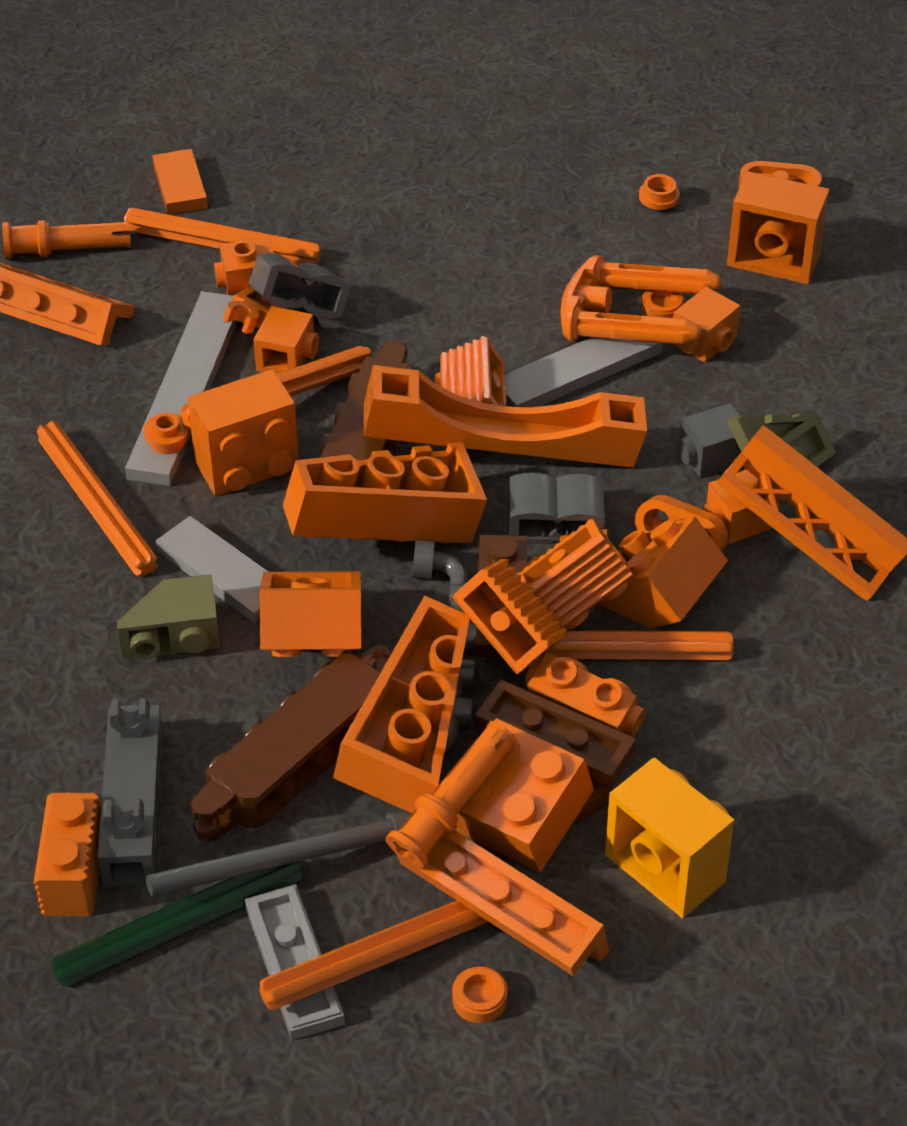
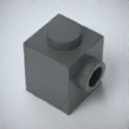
M731 403L682 418L681 434L676 443L678 455L685 465H691L700 479L727 470L741 453L727 423V420L731 417L740 416Z

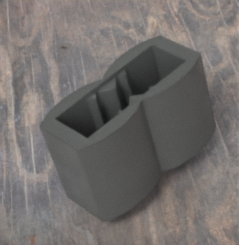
M276 253L257 255L248 283L268 302L282 308L303 307L309 313L327 319L342 317L351 290L347 283L323 266L310 263L297 265L289 258Z
M522 473L511 476L508 496L509 536H528L527 544L560 542L561 535H569L573 531H577L580 526L585 525L590 519H593L600 529L604 530L603 479L588 474H569L558 478L542 473Z

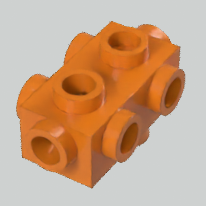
M547 652L543 659L539 658L531 664L525 678V684L528 686L529 692L624 734L634 736L639 730L646 714V709L637 705V695L633 694L626 684L614 678L602 679L588 672V669L581 662L571 657H556Z

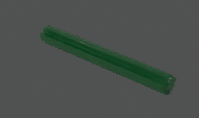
M299 861L223 880L53 957L51 965L54 975L62 987L72 985L245 906L244 899L281 889L300 881L303 878L302 865Z

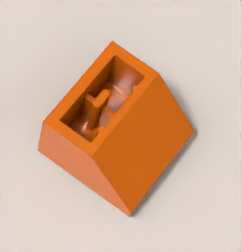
M696 516L676 523L673 519H670L647 532H643L641 529L636 530L626 536L619 544L621 549L619 553L628 563L634 577L628 580L627 588L618 597L612 600L603 599L597 604L649 629L680 622L728 560Z

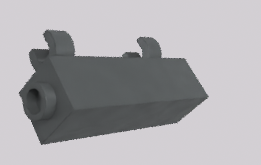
M140 698L139 704L120 706L119 699H113L111 707H108L98 844V863L103 887L147 886L146 876L157 873L164 730L160 705H150L146 698Z

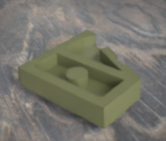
M818 413L738 416L727 420L741 452L762 425H764L816 467L836 453Z

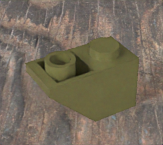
M212 574L164 579L117 621V628L123 660L134 658L151 659L159 655L184 652L194 654L220 648Z

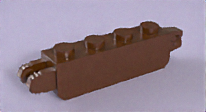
M398 340L387 341V343L381 346L376 358L366 356L359 373L354 372L351 375L348 397L345 403L340 402L337 406L334 428L331 433L326 432L322 439L320 458L350 454L357 461L369 459L373 451L389 450L392 456L394 455L399 443L398 440L364 437V400L373 365L412 369L409 364H405V358H407L406 344Z
M380 643L358 657L345 650L334 661L321 666L314 678L298 692L290 693L283 700L280 707L263 722L254 724L247 731L245 737L227 753L219 754L205 771L207 784L198 791V795H194V799H191L190 810L195 816L193 830L196 832L198 840L202 839L209 843L212 840L216 841L217 838H221V834H226L237 823H240L245 828L262 827L333 764L338 758L343 738L392 652Z

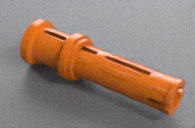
M38 220V223L35 225L11 226L10 222H2L5 259H12L13 255L39 254L41 258L52 255L54 250L131 248L130 235L113 236L114 234H130L129 221L50 226V223L45 222V220Z
M490 721L486 729L432 794L426 793L423 796H419L414 802V812L398 831L392 830L385 837L387 844L404 861L416 868H424L429 862L427 854L445 833L451 834L457 828V813L507 752L517 744L513 734H509L506 738L503 737L508 731L506 727L495 721Z

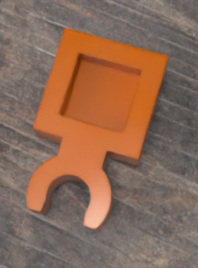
M249 286L234 295L233 301L227 305L222 321L226 323L231 320L240 321L244 324L242 332L246 334L252 333L255 327L260 328L271 306L276 305L268 302L254 288Z

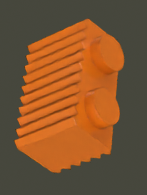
M481 336L480 340L473 339L472 343L465 342L464 347L457 346L456 350L449 349L448 353H441L440 372L435 374L436 384L454 394L477 402L498 406H506L507 403L505 398L507 397L505 393L507 391L504 374L505 364L487 337Z
M593 519L588 520L577 531H573L569 537H565L561 543H557L553 549H548L546 554L541 555L538 560L533 561L530 566L517 573L521 575V582H528V589L534 590V597L541 598V605H547V612L554 613V620L560 621V628L567 629L579 626L587 618L589 609L601 600H612L622 594L628 586V580L634 577L626 560Z
M500 559L481 569L452 598L513 671L519 674L567 635V628H560V621L554 620V613L547 612V605H541V598L534 597V590L528 589V582H521V575L515 574V567L508 566L509 559Z
M51 793L47 796L33 883L36 885V896L39 897V908L43 916H91L95 913L96 887L99 886L97 878L100 877L98 844L101 816L100 800L95 793Z

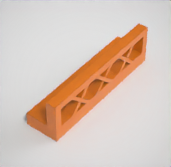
M0 262L1 313L101 346L109 345L116 317L131 318L133 316L134 305Z
M762 425L717 481L718 485L866 601L874 595L888 574L907 555V538L764 425ZM742 466L758 478L760 489H750L735 477ZM776 501H787L796 509L798 518L785 517L778 511ZM813 530H823L833 538L835 548H824L815 539ZM851 560H861L876 572L870 582H867L853 570Z
M455 830L451 834L445 833L427 854L429 862L422 869L410 865L397 855L401 865L573 977L589 956L601 962L610 951L602 923Z

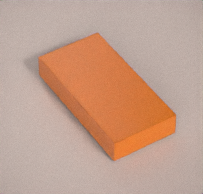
M192 149L152 155L154 170L167 214L172 215L208 208L206 193Z

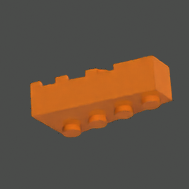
M461 441L448 443L446 450L432 452L433 450L429 445L412 447L410 455L392 456L389 450L373 451L369 459L358 461L350 454L295 460L283 508L293 536L349 538L353 540L378 539L395 540L398 542L423 540L443 544L472 543L487 498L465 446Z
M424 595L340 744L334 779L409 813L414 812V802L419 796H423L426 793L432 794L439 784L470 621L466 613Z

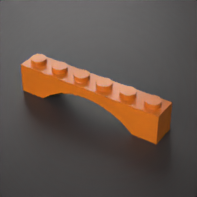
M373 365L364 400V437L441 446L462 441L467 449L634 468L647 434L644 397L598 392L579 400L551 406H498L477 402L454 394L434 383L419 370Z

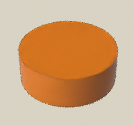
M646 290L642 296L641 312L643 316L673 318L674 311L684 304V296L682 293Z
M482 966L466 969L457 976L453 983V1006L456 1012L467 1021L473 1023L491 1022L497 1019L506 1009L508 1001L507 983L503 976L494 969Z

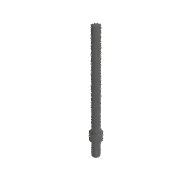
M405 810L391 812L386 815L384 820L149 874L146 876L147 888L150 896H156L386 841L385 837L392 830L398 831L412 813Z

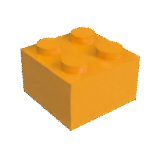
M654 757L610 792L605 856L681 918H684L726 882L734 819L720 803L707 799L693 788L680 772L673 769L670 770Z

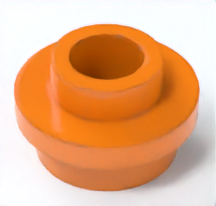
M655 174L647 177L639 189L640 202L650 209L666 210L674 207L679 202L680 191L676 186V181L664 174Z
M165 412L157 414L147 420L143 428L145 441L155 452L160 454H173L180 451L189 437V429L183 425L182 417L175 413Z

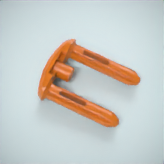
M594 255L575 272L564 291L560 311L563 336L571 343H576L579 337L678 345L690 344L700 339L702 331L699 325L687 319L609 313L612 305L611 288L697 294L705 287L718 291L722 286V279L719 275L708 269L605 262L601 255Z

